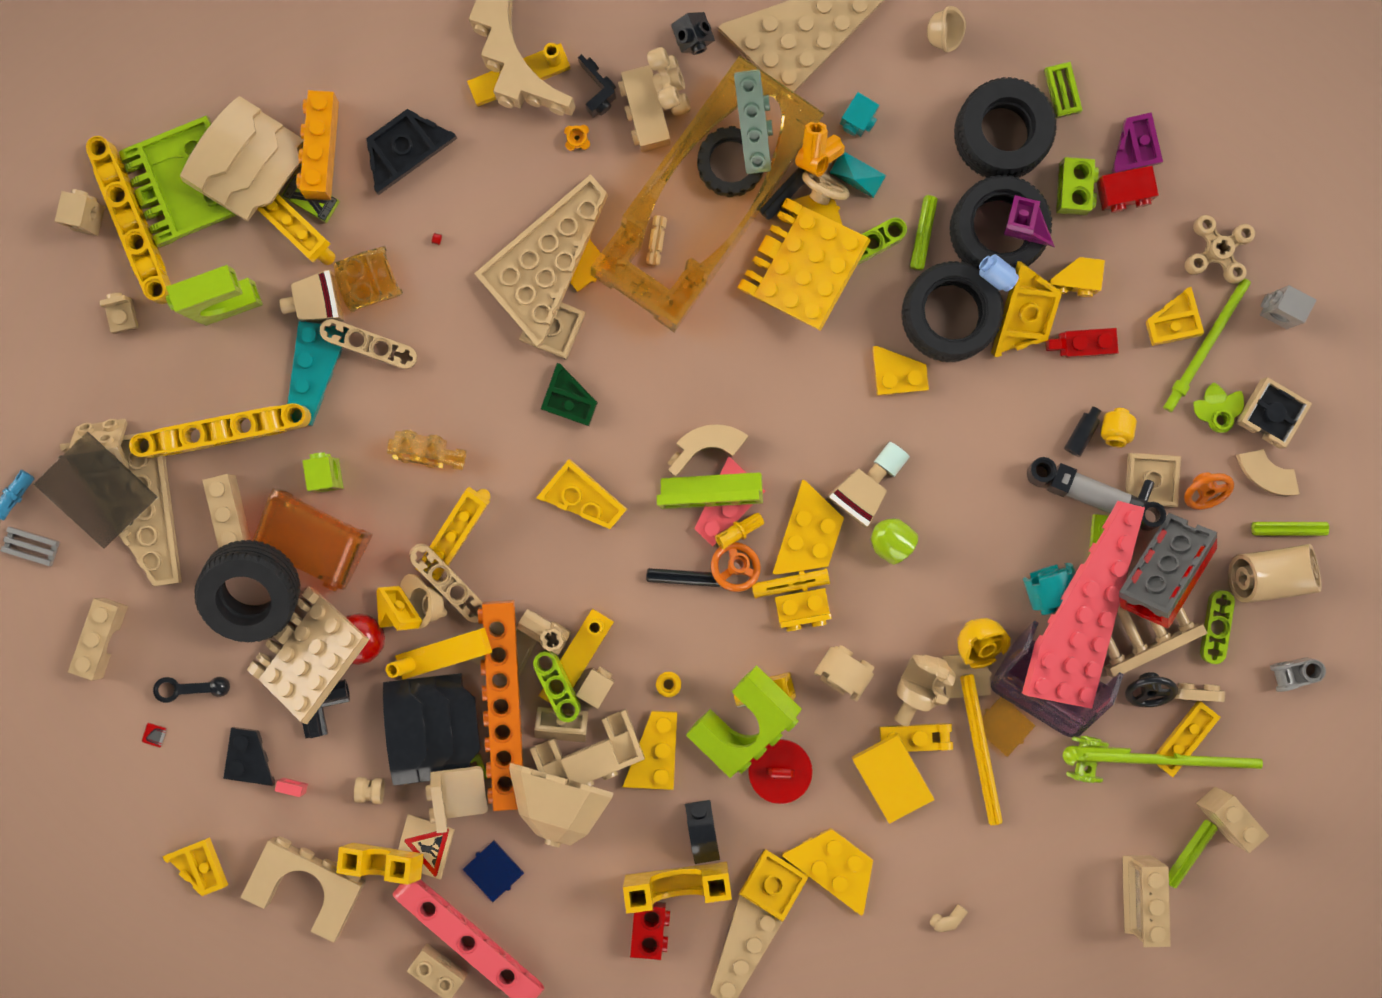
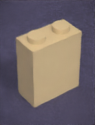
M1214 787L1196 802L1197 806L1218 827V830L1230 843L1248 853L1269 837L1239 800L1226 791Z

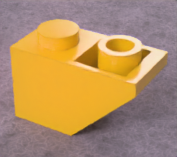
M1079 257L1048 282L1059 289L1062 294L1072 291L1078 292L1077 296L1093 297V294H1097L1102 290L1105 260Z

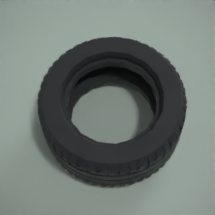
M1011 175L990 176V178L987 177L975 183L958 201L950 220V239L955 253L958 254V258L962 262L977 266L978 269L985 257L994 254L998 255L1014 269L1016 268L1017 261L1030 266L1041 256L1047 245L1024 240L1022 246L1013 252L998 253L989 250L980 243L975 233L974 218L980 206L992 201H1003L1012 204L1016 195L1040 201L1039 207L1051 234V211H1049L1050 207L1047 205L1046 199L1043 198V194H1040V191L1034 185H1030V182Z
M962 261L939 263L925 270L909 287L902 304V325L910 343H913V346L919 352L921 351L923 355L930 359L933 358V360L941 362H959L971 358L984 350L1000 330L999 327H1001V321L1003 320L1001 293L979 275L980 269L977 266H972L970 263ZM953 285L963 288L973 296L978 306L979 318L975 329L969 336L963 339H948L938 335L931 329L926 320L925 304L928 295L933 290L941 286Z

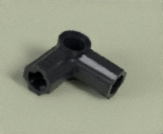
M346 679L339 680L308 724L302 723L305 739L328 734L323 707L350 702V692Z

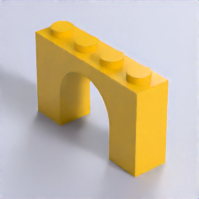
M727 861L625 875L623 884L626 914L651 911L655 902L682 895H702L705 897V903L732 900Z

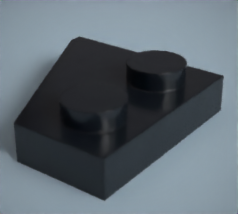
M239 727L231 728L223 779L269 786L275 785L274 776L272 777L267 763L269 760L266 751L262 747L263 741L259 730Z

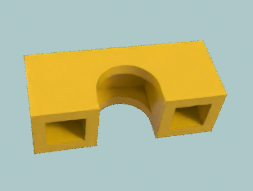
M350 843L339 847L336 873L357 877L381 875L384 876V881L409 885L421 880L424 854Z

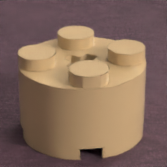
M842 645L830 647L814 674L821 676L820 680L842 695L847 692L852 695L850 699L858 701L874 676L872 673L874 667L864 660L858 661L852 658L853 652Z

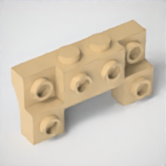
M626 709L602 718L609 738L562 756L557 741L553 738L530 748L538 771L589 786L594 785L593 780L600 777L607 780L617 776V770L645 759V756Z

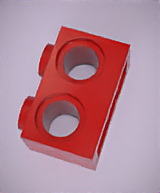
M655 902L651 911L634 913L630 958L661 960L662 952H667L668 936H663L664 926H669L670 911L665 910L666 902ZM655 912L658 914L659 919L653 923L648 922L645 919V914ZM653 938L657 945L653 948H647L643 945V940Z

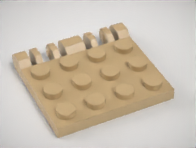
M310 586L306 588L302 596L314 605L311 606L305 600L299 598L297 605L307 614L302 619L294 612L290 619L298 627L295 628L288 623L281 632L273 636L284 646L280 647L272 640L266 642V646L277 654L275 658L271 660L266 654L258 653L256 658L260 663L253 660L247 668L254 677L304 724H308L369 641V638Z

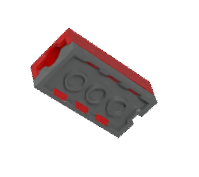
M1168 513L1166 520L1159 527L1119 591L1120 608L1169 629L1217 550V532L1201 525L1193 528L1188 525V520Z

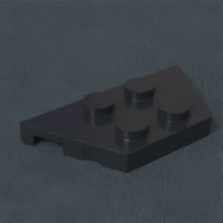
M406 109L367 137V148L370 154V166L373 172L375 192L380 195L457 139L455 133Z

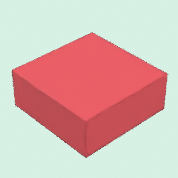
M282 778L277 781L275 791L301 797L306 794L308 783Z

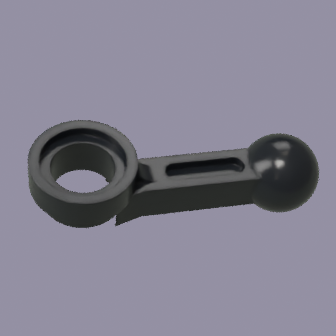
M221 676L215 677L211 682L179 684L171 677H164L155 683L153 693L155 698L163 703L172 702L181 694L211 693L216 697H222L229 692L230 683L225 677ZM165 682L171 683L174 686V693L168 698L162 697L159 693L160 685Z

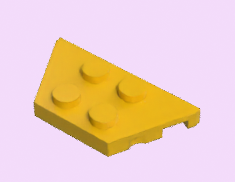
M1017 261L1015 268L1019 279L1008 292L1003 309L1002 324L999 327L1000 330L995 337L991 353L994 357H1000L1002 352L1014 348L1018 351L1027 348L1030 344L1048 341L1062 296L1059 289L1020 261Z
M805 480L801 481L772 574L777 575L829 566L844 517Z
M829 828L821 832L820 835L802 842V844L782 853V857L862 916L864 914L873 859L834 829Z

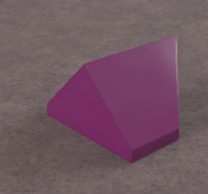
M1015 195L1004 235L1055 247L1039 207L1040 201Z

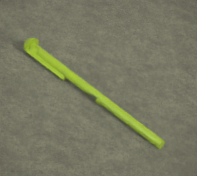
M1072 745L1066 747L1062 755L1065 763L1074 766L1076 761L1254 769H1262L1263 760L1258 758L1188 756L1174 753V756H1164L1160 754L1130 753V748Z

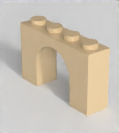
M273 837L267 842L241 898L264 909L271 903L285 874L292 871L308 872L320 881L324 890V903L311 932L334 943L339 938L366 881L361 879V877L336 873V862L329 859L321 860L315 857V853L307 848L298 849L292 846V842L284 837Z

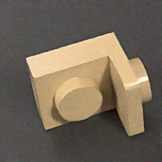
M112 293L106 296L107 299L99 301L100 306L106 310L111 333L116 334L139 328L132 298L122 295V293Z

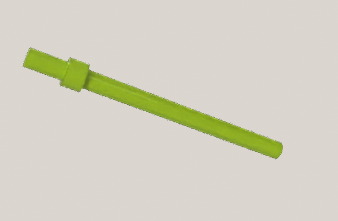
M1244 278L1239 282L1181 379L1176 380L1171 388L1173 392L1163 406L1168 412H1173L1181 397H1185L1190 389V382L1250 286L1251 282Z

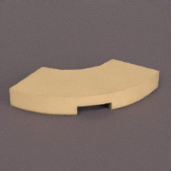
M1264 449L1236 455L1244 474L1260 488L1276 495L1300 494L1295 470L1282 469L1275 466L1267 458Z

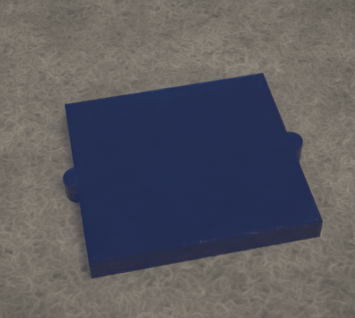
M495 840L483 851H478L476 857L463 868V871L492 902L506 890H511V885L524 874L523 870Z

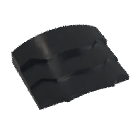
M462 673L383 682L385 738L393 785L430 781V772L471 767V761L480 751L481 746L476 697L463 687Z

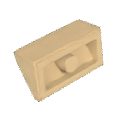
M537 707L534 728L535 738H555L556 740L586 742L588 711H580L577 718L572 722H563L556 716L553 708ZM562 709L563 713L568 716L575 714V710Z

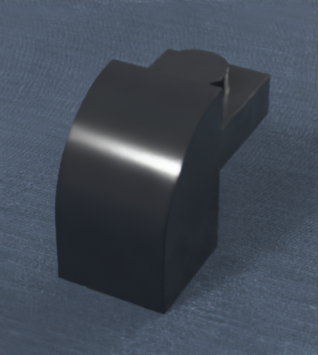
M706 800L685 804L694 863L700 864L720 860L711 801Z

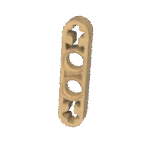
M334 319L326 320L320 326L322 338L331 344L402 369L412 368L417 362L415 350L405 344ZM332 324H335L336 330L344 333V328H348L344 343L339 342L342 337L338 335L328 338L325 328H330ZM353 333L363 335L364 342L360 347H353L349 343V337ZM377 342L387 343L389 349L384 356H378L374 353V345ZM393 345L398 346L396 352L404 354L406 350L410 351L409 355L413 358L411 362L407 361L406 364H402L401 358L394 356V361L388 359L393 352Z
M422 543L413 546L409 553L412 564L468 621L478 622V615L474 613L469 615L471 611L464 602L468 599L474 607L480 605L479 608H482V600L429 546ZM420 551L423 553L427 551V559L431 563L434 559H436L437 562L431 564L428 570L425 571L424 569L428 566L421 559L418 562L416 561V552ZM444 568L447 573L446 577L442 581L434 580L432 578L434 569ZM457 585L463 587L464 594L461 598L454 599L450 596L452 587Z

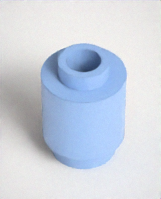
M996 254L985 257L979 265V275L998 290L1005 292L1011 290L1019 279L1016 270Z

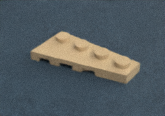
M740 895L710 990V994L717 998L739 997L783 923Z

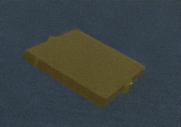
M1002 695L990 709H985L986 713L982 716L986 738L1006 757L1019 744L1024 743L1023 739L1035 727L1028 718Z

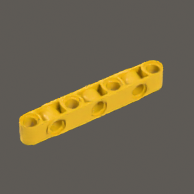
M93 136L86 143V152L132 270L139 281L144 295L156 303L165 304L167 303L166 295H169L166 286L171 285L158 247H156L148 222L144 217V212L135 195L134 187L131 185L130 177L125 170L116 147L102 136ZM102 145H105L106 149L104 153L98 155V149ZM120 192H124V199L117 202V195ZM143 238V246L136 250V241ZM158 285H162L161 295L155 297L154 289Z
M296 403L264 407L140 433L131 438L129 449L135 456L154 458L262 438L306 427L311 421V413L306 407ZM300 409L302 418L299 422L294 423L292 413ZM249 419L251 428L248 432L244 433L241 429L242 422ZM197 429L200 432V438L194 443L191 440V434ZM147 440L149 448L143 453L140 448L141 443Z

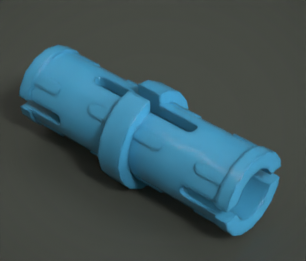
M20 470L8 488L5 487L2 491L3 494L0 497V519L3 521L16 503L22 501V495L35 480L32 475L24 470Z

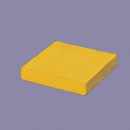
M764 849L738 894L783 922L809 876Z

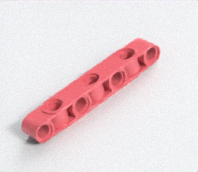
M419 880L409 885L400 884L393 892V897L510 998H538L545 989L543 984L424 881ZM425 902L433 903L435 912L428 913L425 911L423 904ZM471 936L475 941V945H465L462 937ZM505 969L511 970L515 977L510 980L505 979L501 971Z

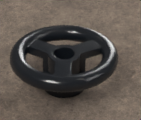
M1148 672L1140 675L1138 680L1132 682L1126 688L1125 697L1131 704L1139 707H1157L1172 701L1178 693V687L1172 680L1160 677L1157 673ZM1161 685H1165L1169 689H1162ZM1141 687V694L1135 697L1133 692ZM1156 696H1163V697L1158 698V699L1147 700V699H1149V698H1153V697H1156Z

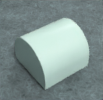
M888 442L874 463L885 469L892 477H895L910 456L896 444Z

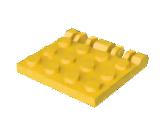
M786 198L781 208L797 216V218L795 219L779 211L777 217L779 220L792 225L791 229L787 233L778 226L772 225L769 231L783 238V243L765 235L757 251L772 259V263L770 264L754 256L752 262L767 270L765 276L762 278L757 273L747 270L745 276L759 283V287L745 279H741L737 288L821 331L871 240Z

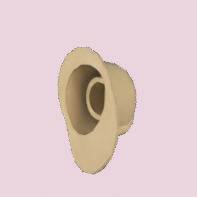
M416 574L404 576L400 587L422 619L419 628H425L429 622H434L440 617L447 615L443 596L437 589L426 586Z

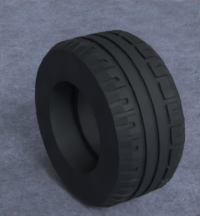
M1015 77L996 78L978 86L962 105L954 126L955 145H957V151H959L963 162L965 161L966 165L972 171L974 170L976 174L979 173L980 176H985L986 178L996 175H1011L1020 178L1031 172L1049 153L1056 136V115L1051 102L1048 101V97H1045V94L1040 92V89L1036 88L1034 84L1031 85L1030 82H1025L1023 79L1018 80ZM1004 108L1017 113L1022 118L1027 128V140L1021 148L1014 151H1004L995 148L987 141L982 131V121L990 110Z
M251 540L230 542L228 545H223L213 552L200 572L194 589L196 608L203 621L212 630L225 638L247 643L267 640L281 632L292 618L300 596L301 584L298 578L299 575L290 559L274 546L264 544L261 541ZM235 577L254 579L267 589L271 601L262 605L241 603L229 593L225 581Z

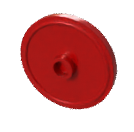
M780 739L774 746L768 744L766 752L758 760L754 758L750 760L751 765L748 767V775L753 789L761 798L771 803L786 804L797 800L807 791L812 780L813 769L808 754L800 745L790 740Z

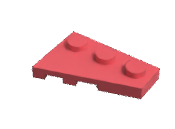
M728 456L720 475L746 473ZM753 504L704 507L694 529L711 546H714L717 543L715 535L734 525L733 522L738 521Z

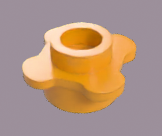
M583 124L581 126H567L564 129L567 137V142L565 143L567 150L573 151L575 148L587 150L590 147V141L587 136L589 133L588 126Z

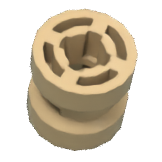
M357 777L354 787V801L356 803L371 801L373 804H382L385 791L384 778L368 780L366 777Z

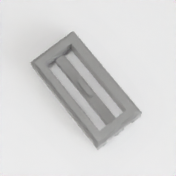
M14 527L7 528L6 532L8 534L4 537L5 544L1 547V552L47 566L53 565L59 541ZM16 534L48 545H52L51 550L43 547H39L30 543L14 539V536ZM11 545H17L49 556L48 559L13 549Z

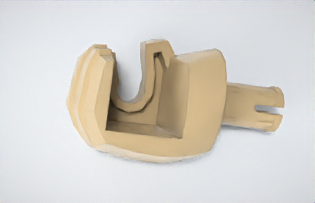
M913 655L897 687V695L904 702L894 717L896 722L903 726H909L917 709L930 711L936 705H947L949 698L944 694L943 689L946 684L953 686L956 679L954 671L948 666L947 661L929 655Z

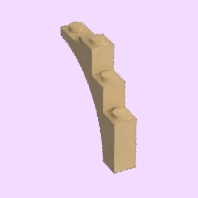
M476 0L469 16V21L475 33L484 37L488 36L481 53L486 67L494 72L501 71L493 90L498 103L507 108H513L514 106L521 109L524 100H526L528 104L534 107L542 105L557 115L563 116L565 113L572 116L576 107L573 97L552 88L541 80L525 63L519 53L513 37V0Z

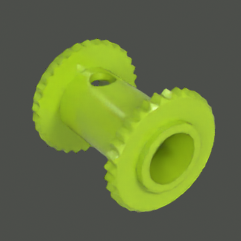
M1083 735L1081 737H1072L1073 741L1080 742L1079 746L1109 747L1108 742L1101 741L1099 738ZM1076 761L1075 772L1067 771L1066 773L1067 776L1082 782L1101 783L1103 781V778L1095 776L1098 762Z

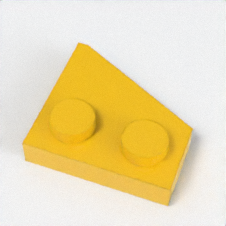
M1192 287L1186 288L1179 296L1167 303L1145 322L1152 346L1198 337L1204 334Z
M879 346L872 347L877 396L929 390L926 364Z
M210 837L162 856L166 863L171 862L180 871L179 875L185 881L190 882L201 896L228 886Z

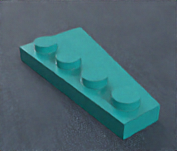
M299 321L288 404L296 403L306 407L311 413V421L308 425L313 426L324 399L325 390L331 381L333 370L343 349L322 338L320 334V326L322 324ZM333 325L330 328H325L328 338L338 335L342 337L339 342L344 343L348 328H344V333L337 331L336 326ZM297 409L292 413V420L294 423L299 422L302 418V412L300 409Z

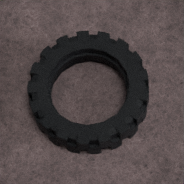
M729 126V128L721 127L716 132H711L707 139L701 143L697 159L699 175L705 186L709 190L715 191L717 195H727V197L742 196L755 188L756 184L761 180L763 172L748 174L745 178L736 182H726L716 177L710 166V157L714 149L721 143L729 141L742 144L741 129L736 128V126Z

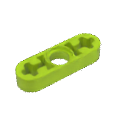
M1216 590L1208 598L1204 627L1208 634L1202 636L1200 655L1205 662L1211 664L1223 662L1228 650L1235 599L1230 592L1225 590ZM1222 595L1223 599L1227 600V604L1221 606L1220 613H1226L1225 617L1213 615L1214 612L1220 611V604L1216 603V599L1221 598ZM1215 620H1221L1224 624V629L1220 634H1214L1211 630V624ZM1209 637L1222 639L1221 643L1215 642V650H1218L1219 654L1218 656L1214 655L1213 659L1212 655L1208 654V649H1213L1214 641H1209Z

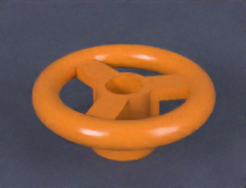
M1205 472L1199 474L1185 492V504L1196 510L1214 507L1231 495L1234 489V481L1229 475L1222 473L1211 474ZM1216 481H1223L1225 484L1217 485ZM1197 490L1200 497L1193 501L1192 496ZM1221 493L1217 497L1207 501L1210 497L1214 496L1215 494Z
M735 542L724 550L719 547L713 554L711 572L716 582L724 589L733 592L745 591L751 588L759 578L761 570L760 561L757 554L749 546ZM737 550H740V551L744 552L745 554H743V553H737ZM728 551L730 557L728 568L720 574L719 560ZM749 558H750L751 561H752L753 569L749 568V566H750ZM734 562L740 565V569L734 567ZM732 574H743L750 577L742 584H732L726 581Z

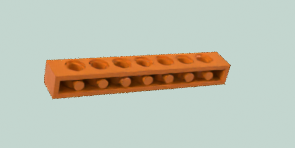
M515 600L483 602L482 608H478V624H483V628L485 627L491 650L500 647L506 653V657L502 660L494 659L491 653L486 654L485 660H481L480 663L481 675H486V685L482 686V700L487 701L488 711H483L484 727H489V737H485V752H490L491 762H486L487 778L492 779V788H488V804L493 803V811L518 810L513 784L505 788L498 782L503 776L511 778L510 763L523 766ZM496 621L501 622L504 625V632L499 635L492 633L490 624ZM497 673H502L506 676L507 683L502 686L496 685L493 681V676ZM498 699H504L509 707L505 711H499L495 708L494 702ZM506 725L510 730V734L505 737L499 736L496 733V727ZM500 751H507L510 753L511 759L508 762H502L498 759L497 754Z

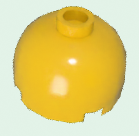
M989 618L970 620L962 628L957 638L958 651L966 665L969 664L974 669L984 668L996 662L995 656L1000 652L1004 655L1011 645V638L995 620Z

